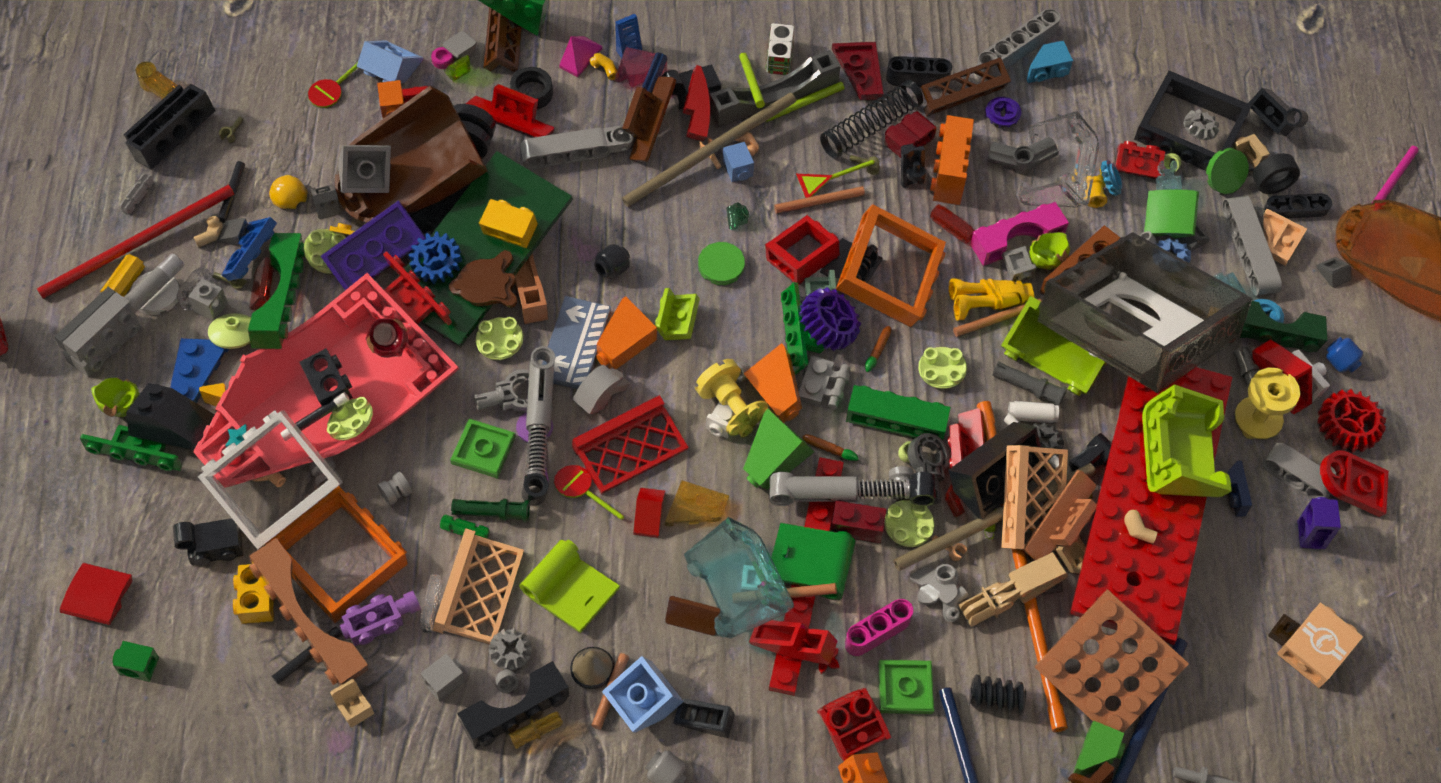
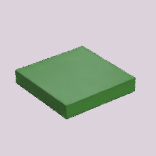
M469 419L450 459L451 464L498 479L516 438V433Z
M879 660L880 713H934L932 661Z

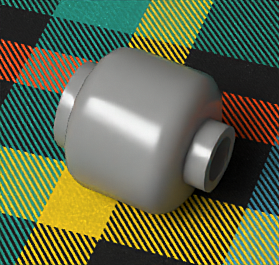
M658 751L645 767L648 770L647 779L652 783H683L687 778L683 774L686 764L670 751L662 753Z

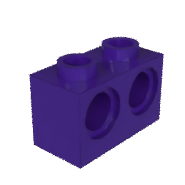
M1326 497L1311 499L1297 520L1300 548H1327L1341 528L1338 500H1330Z

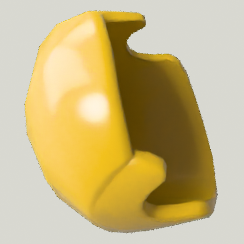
M291 175L277 178L272 183L269 191L272 203L281 209H296L300 202H306L308 194L302 181Z

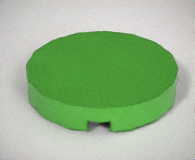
M1225 148V150L1215 153L1210 159L1206 170L1209 179L1207 180L1208 185L1214 191L1223 194H1230L1238 190L1248 175L1249 164L1247 157L1241 151L1232 148Z
M727 242L709 244L701 251L698 257V270L701 276L715 285L734 283L744 272L745 258L741 250Z

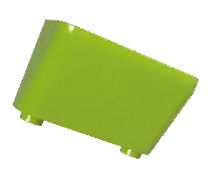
M1030 296L1001 345L1006 350L1004 355L1014 361H1017L1019 358L1068 385L1067 390L1079 397L1082 393L1087 395L1111 357L1105 353L1101 357L1090 355L1088 352L1090 344L1053 323V317L1058 314L1049 307L1046 310L1041 301Z
M1177 385L1171 386L1151 399L1145 405L1142 416L1148 489L1162 495L1222 497L1231 492L1229 475L1222 471L1215 473L1211 433L1224 420L1223 401Z

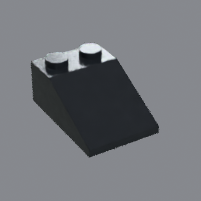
M148 383L126 412L128 436L194 450L197 443L203 438V432L206 426L210 425L215 414L173 388Z

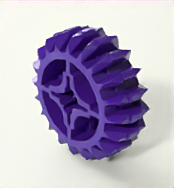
M828 287L825 289L819 288L810 293L800 306L801 311L799 315L802 317L800 323L806 326L804 331L810 333V339L814 338L817 345L823 344L824 349L830 348L832 351L842 350L851 345L860 333L859 327L861 323L858 321L860 316L855 313L856 307H852L850 300H846L844 294L839 295L836 289L831 291Z

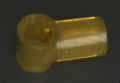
M141 62L135 69L140 87L145 91H151L161 99L178 86L157 71L156 66L151 62Z

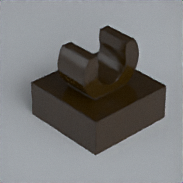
M1283 614L1268 636L1283 646L1301 625L1286 614Z

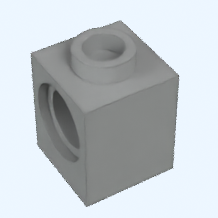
M204 279L200 280L188 296L194 312L212 321L217 319L228 304L223 288Z

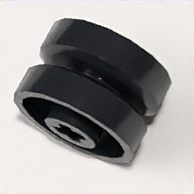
M454 105L481 159L484 158L488 153L491 144L490 140L496 129L495 120L488 112L475 105Z

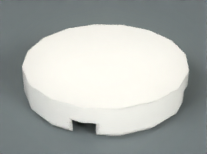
M151 272L139 276L132 284L131 290ZM173 277L139 311L148 315H159L160 312L171 310L178 303L181 295L177 280Z

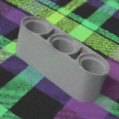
M1276 443L1264 459L1262 464L1266 471L1309 499L1330 497L1331 493L1326 489L1321 479L1320 466L1284 443Z

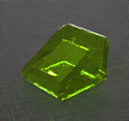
M465 55L444 70V73L453 82L471 71L469 56Z

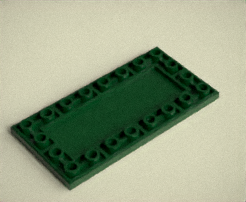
M498 151L495 152L485 165L488 171L470 184L431 234V237H434L435 232H438L442 237L446 233L450 239H455L457 246L461 250L459 255L462 258V262L457 263L460 268L459 271L452 270L453 278L447 275L445 276V282H442L439 278L435 284L431 282L430 278L423 282L421 276L418 277L420 280L418 284L422 288L427 286L435 295L433 300L437 304L442 302L450 310L451 313L448 316L452 321L448 326L435 311H432L421 323L460 348L493 304L474 306L460 296L453 295L449 288L451 281L459 275L468 263L479 259L495 258L504 250L511 252L513 256V261L505 270V273H512L515 276L573 201L572 195ZM490 199L498 202L499 200H504L513 207L519 209L525 207L534 213L538 225L527 248L483 234L479 222ZM447 249V256L450 257V250ZM421 258V266L423 267L424 260ZM408 264L404 270L407 273L410 270L414 273V270H412L410 264Z

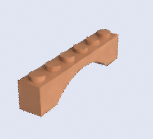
M531 254L515 275V287L524 324L548 320L546 299L533 254Z
M277 538L249 556L252 563L249 565L251 572L257 579L262 577L267 584L264 586L266 593L272 600L277 598L282 605L279 608L281 614L287 621L292 619L297 628L294 631L302 642L308 641L312 647L309 650L310 654L318 664L323 662L328 669L324 673L332 685L338 683L341 686L351 679L355 680L368 671V664L353 643L342 641L326 634L315 626L303 613L292 587V559Z

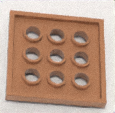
M1107 589L1035 665V668L1092 721L1099 722L1124 733L1189 663ZM1106 620L1115 621L1117 623L1116 632L1105 634L1101 628L1103 622ZM1127 638H1132L1137 642V649L1132 653H1127L1122 649V642ZM1086 640H1096L1099 644L1098 651L1093 654L1086 653L1083 649V644ZM1146 657H1154L1157 660L1158 665L1155 670L1146 671L1143 669L1142 662ZM1107 658L1118 660L1119 667L1115 672H1108L1104 669L1103 663ZM1077 659L1081 664L1079 671L1076 673L1068 672L1065 669L1066 661ZM1134 676L1139 680V686L1136 690L1129 691L1125 689L1123 683L1127 677ZM1096 677L1100 680L1101 686L1097 691L1092 692L1086 689L1085 682L1088 678ZM1109 696H1117L1121 700V705L1118 709L1110 710L1105 706V701Z

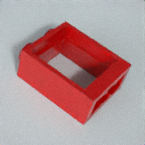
M806 215L765 244L766 259L790 280L797 282L799 285L805 278H809L840 255V242L834 233L828 232L820 222L814 221ZM806 235H810L822 246L799 262L786 250Z

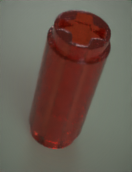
M940 204L932 210L930 214L932 221L965 244L972 240L975 230L971 225Z

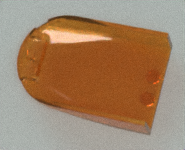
M1373 200V203L1365 205L1359 203L1348 209L1339 219L1335 232V244L1341 257L1395 300L1410 309L1441 321V217L1392 200Z

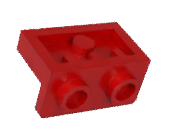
M1124 141L1123 144L1120 143L1118 145L1115 163L1118 172L1154 179L1161 178L1165 151H1161L1160 147L1147 145L1146 148L1139 147L1137 143L1131 141Z

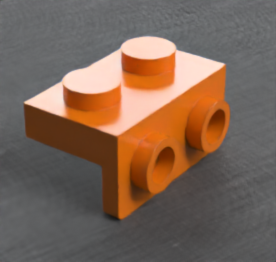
M877 752L852 755L838 766L843 783H889Z

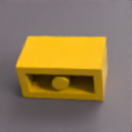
M490 199L479 225L485 235L527 248L538 223L530 209L525 207L519 209L504 200H499L498 202Z

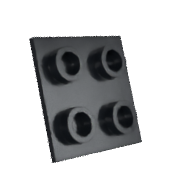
M842 238L839 243L840 255L824 266L820 273L828 277L829 270H834L835 278L840 279L852 242ZM875 245L867 246L856 278L866 283L869 282L883 260L882 257L878 256V248Z

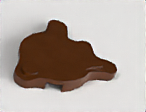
M504 250L495 258L479 259L468 263L459 275L451 281L449 285L451 293L455 296H460L474 306H488L499 303L508 308L515 307L518 301L511 289L515 284L516 278L512 273H505V270L513 261L511 252Z

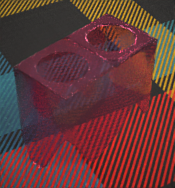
M626 47L615 76V81L621 82L628 79L631 87L642 82L644 83L656 53ZM667 62L660 77L667 71Z

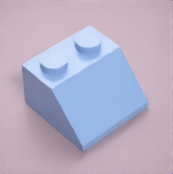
M386 40L364 41L357 67L363 69L364 74L368 76L383 78L382 82L400 80L401 83H405L420 65L423 57Z
M643 656L602 691L634 733L665 719L684 702L657 666Z

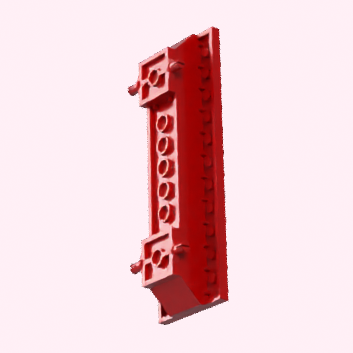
M1173 360L1166 361L1145 376L1130 369L1070 615L1081 617L1108 589L1166 643L1175 644L1207 497L1162 495L1148 489L1142 418L1143 410L1151 399L1171 386L1177 385L1222 400L1225 415L1233 377ZM1222 424L1211 431L1214 462ZM1137 510L1141 515L1144 527L1157 531L1154 544L1134 538L1129 534L1124 522L1128 511ZM1106 620L1102 624L1103 627L1117 630V623L1113 620Z

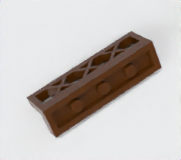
M490 7L483 68L491 72L497 66L502 65L515 72L518 70L522 27L513 22L514 28H512L508 18ZM507 34L513 41V45H510V43L508 42L506 38ZM506 51L509 54L511 61L504 58Z
M1001 57L922 85L920 88L927 102V105L923 108L926 117L1005 89L1011 82V79ZM997 65L1001 76L993 77L987 74L989 68ZM975 73L981 76L980 83L974 84L969 82L970 74ZM955 80L961 83V90L956 92L948 88L950 81ZM934 87L943 91L941 97L933 100L929 89Z

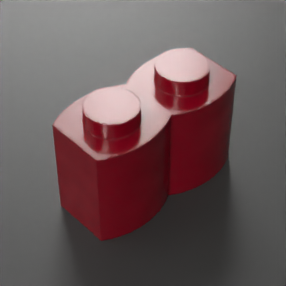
M920 112L909 113L903 117L901 123L891 125L886 130L884 144L901 158V146L914 144L915 147H924L935 137L937 127Z

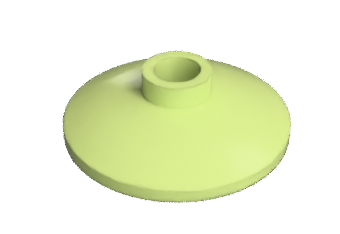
M238 313L218 317L208 328L210 341L216 346L226 349L241 348L250 344L248 328L251 317Z

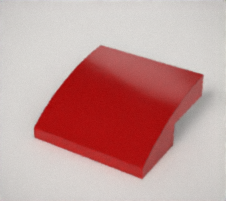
M82 563L66 591L59 609L60 613L110 625L122 607L121 599L133 582L132 575Z

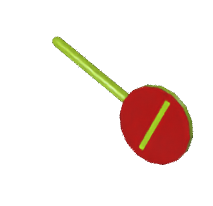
M357 63L336 82L331 79H323L312 84L308 91L309 101L314 106L321 108L336 104L342 94L339 84L358 68Z
M569 465L557 472L554 485L561 495L568 498H577L586 494L619 519H624V515L589 491L592 479L585 468L579 465Z

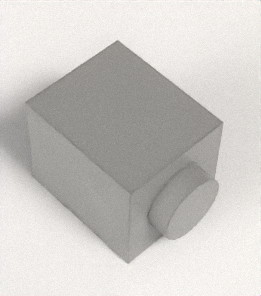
M445 654L421 672V677L426 687L440 702L465 683L463 676L465 669L456 658L452 660Z

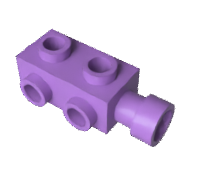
M413 591L403 594V598L396 601L393 600L392 595L386 597L384 594H380L371 599V604L362 608L360 605L348 608L346 614L342 616L344 623L340 625L345 640L351 638L354 646L359 644L365 645L381 634L395 632L403 625L401 615L408 612L413 614L421 610Z

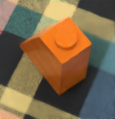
M626 296L622 298L597 342L596 358L601 365L604 364L609 369H618L657 340V327Z
M781 343L747 370L744 375L773 412L785 423L787 420L794 419L799 414L802 404L790 354Z

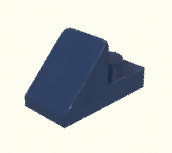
M1240 460L1236 461L1227 472L1231 481V492L1226 495H1229V503L1231 508H1234L1236 517L1246 516L1252 507L1243 463Z

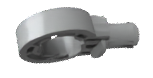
M516 370L510 373L505 381L496 382V390L478 395L475 394L474 402L475 405L477 404V410L499 405L503 411L513 409L517 412H527L528 399L523 400L514 393L513 387L517 383H524L525 378L528 379L527 384L529 383V370ZM542 379L539 380V394L541 395L543 384Z

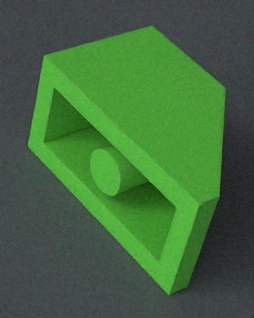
M1093 721L1088 729L1073 773L1085 776L1096 772L1106 761L1111 765L1115 758L1120 759L1126 745L1122 743L1124 733Z

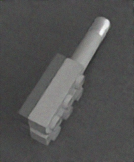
M171 253L125 297L107 287L55 336L59 347L64 350L62 353L67 362L87 377L98 371L110 356L116 354L129 338L137 334L141 326L135 313L184 267L183 261L177 255Z

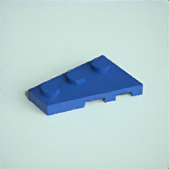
M271 217L249 222L246 227L249 233L240 238L238 244L241 248L231 255L221 275L228 281L243 278L249 270L248 265L260 255L262 251L260 248L263 243L273 236V229L277 222Z
M181 338L170 388L197 403L201 397L199 387L208 385L210 376L214 370L217 371L221 364L222 356L229 349L218 347L206 339Z

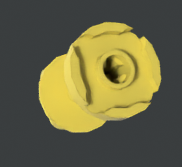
M724 359L722 361L725 364L719 366L718 363H715L701 374L696 381L698 387H695V390L703 399L716 397L722 405H729L735 415L726 426V432L729 435L739 434L741 437H746L753 431V426L762 420L764 412L768 409V404L765 401H756L746 405L740 397L742 390L736 384L741 369L733 359Z
M1265 368L1254 375L1248 386L1249 397L1244 398L1235 409V421L1246 438L1269 439L1280 433L1284 423L1283 415L1289 413L1296 406L1300 397V388L1293 376L1290 374L1287 376L1282 373L1283 370L1278 368Z

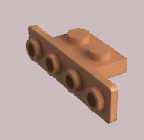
M1082 470L1076 471L1024 546V551L1034 560L1050 554L1056 545L1071 546L1078 540L1079 533L1085 524L1093 518L1097 504L1088 498L1095 490L1096 484Z

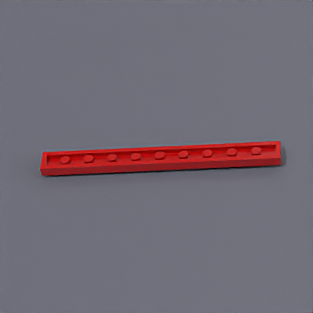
M819 457L815 476H841L844 462ZM809 502L804 527L830 531L835 502ZM791 584V588L803 587L800 585ZM816 596L789 598L784 621L802 623L805 628L809 629ZM776 653L769 691L795 696L802 660Z

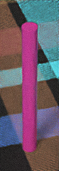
M1411 146L1370 204L1371 210L1377 211L1419 152L1418 147Z

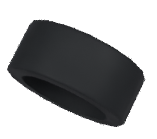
M525 67L518 70L511 78L510 89L519 92L518 88L527 82L540 83L545 89L536 95L528 96L538 100L537 110L547 106L553 96L551 76L545 70L538 67Z
M1286 153L1266 158L1253 171V179L1263 194H1274L1284 191L1292 186L1300 177V169L1294 157Z

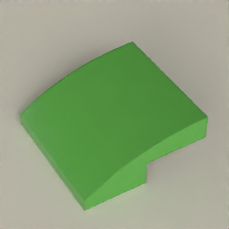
M1178 189L1148 191L1144 232L1150 231L1155 237L1170 235L1173 238L1195 236L1199 192Z

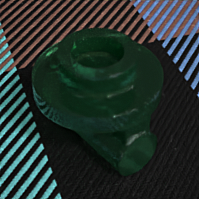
M737 202L726 208L729 229L735 230L738 226L748 223L749 211L745 205Z

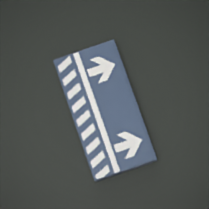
M565 296L548 345L556 357L553 384L578 389L583 380L592 372L597 355V342L607 326L611 306ZM543 360L542 365H546L547 362Z

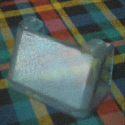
M730 517L725 519L684 554L688 563V571L694 577L699 576L705 579L717 607L721 609V614L714 619V628L723 638L731 639L786 614L794 607L793 601L761 537L752 528Z

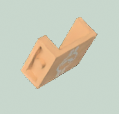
M1320 602L1277 654L1315 686L1320 688L1333 675L1363 636L1358 633L1354 626L1339 618L1333 609Z

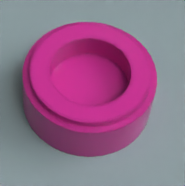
M444 47L436 48L431 54L432 64L438 69H447L454 63V55Z

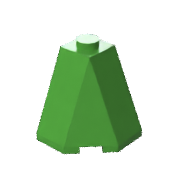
M767 409L763 414L743 468L749 474L746 479L756 488L761 486L768 490L772 474L777 472L789 473L815 451L783 423L777 415Z

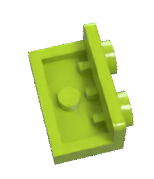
M670 288L664 289L663 297L660 299L659 314L655 319V326L665 341L691 339L700 301L697 294L674 295Z

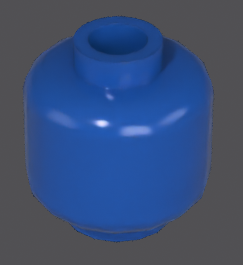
M1339 337L1326 348L1328 351L1326 359L1340 373L1347 370L1352 373L1362 365L1360 359L1363 356V351L1350 338L1342 339Z

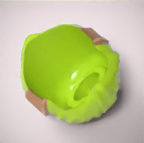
M1058 232L1039 235L1037 240L1032 241V246H1030L1028 251L1031 262L1037 268L1052 270L1061 265L1070 253L1067 234Z
M118 377L105 379L100 384L91 388L92 396L98 408L110 417L127 416V410L140 394L136 384L129 381V379L124 381Z

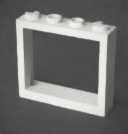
M274 410L263 418L264 425L258 429L255 426L242 435L245 440L238 445L232 443L222 451L224 456L217 462L212 459L201 468L204 472L198 476L257 549L264 546L274 536L343 483L284 410L279 413ZM282 422L327 477L328 481L261 533L214 475Z

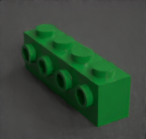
M854 385L846 422L914 438L925 433H931L943 440L951 407L939 402L922 401L917 397L896 395L891 391L883 392L868 386Z

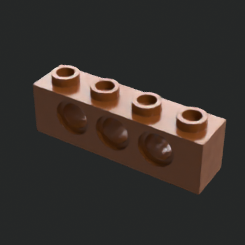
M1104 225L1044 279L1040 293L1060 309L1064 308L1068 303L1070 305L1073 304L1083 289L1087 291L1093 285L1094 279L1097 276L1102 277L1108 271L1109 265L1113 262L1116 264L1121 260L1124 255L1123 249L1126 241Z

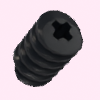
M976 674L970 687L969 706L972 700H975L976 707L980 709L982 703L986 702L987 710L990 711L993 704H996L998 712H1001L1005 705L1008 708L1009 714H1012L1014 708L1017 707L1019 716H1022L1026 702V688L1024 690L1023 683L1020 681L1013 688L1012 680L1008 679L1003 686L1001 678H996L992 685L990 676H986L983 682H981L980 675Z

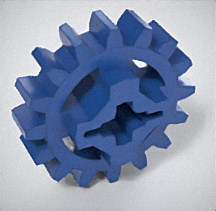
M435 232L434 237L426 233L425 240L418 238L419 245L411 246L415 253L409 254L411 260L409 264L412 270H414L417 277L421 276L423 282L430 278L433 284L439 278L442 282H445V276L447 275L453 278L452 270L459 271L460 268L457 263L462 262V258L459 255L461 250L457 246L455 239H450L446 233L441 237L438 232ZM447 249L450 250V257L447 256ZM421 258L424 260L423 267L421 266Z

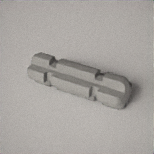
M142 174L138 180L139 183L137 182L126 196L127 199H124L119 205L122 212L131 214L136 208L134 205L137 206L148 192L146 189H150L154 184V180L150 175Z

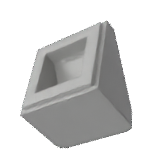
M461 31L445 41L443 46L456 58L473 55L477 42L467 33Z

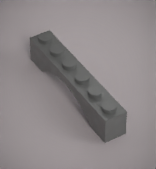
M831 50L810 57L786 76L759 86L765 102L763 108L756 106L750 88L727 87L710 94V113L718 127L756 114L790 92L795 98H799L838 83L840 64Z

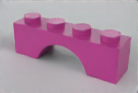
M1056 202L1048 205L1042 204L1034 210L1024 211L1007 220L1001 219L996 224L978 228L973 232L970 245L982 265L985 266L1003 259L1002 254L1006 252L1007 242L1010 239L1021 235L1038 238L1039 235L1045 233H1066L1069 222Z

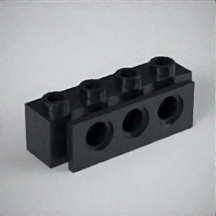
M192 84L188 85L185 89L178 85L123 134L127 140L125 143L135 161L152 170L216 110L206 91Z

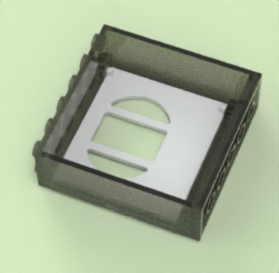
M1132 232L1125 237H1121L1113 244L1107 245L1104 249L1092 254L1082 262H1078L1068 270H1064L1056 277L1050 278L1044 286L1045 293L1043 301L1039 306L1038 322L1085 349L1090 355L1100 358L1156 393H1159L1240 338L1253 298ZM1121 298L1136 300L1148 305L1159 315L1160 321ZM1106 302H1111L1153 327L1141 333L1098 307Z

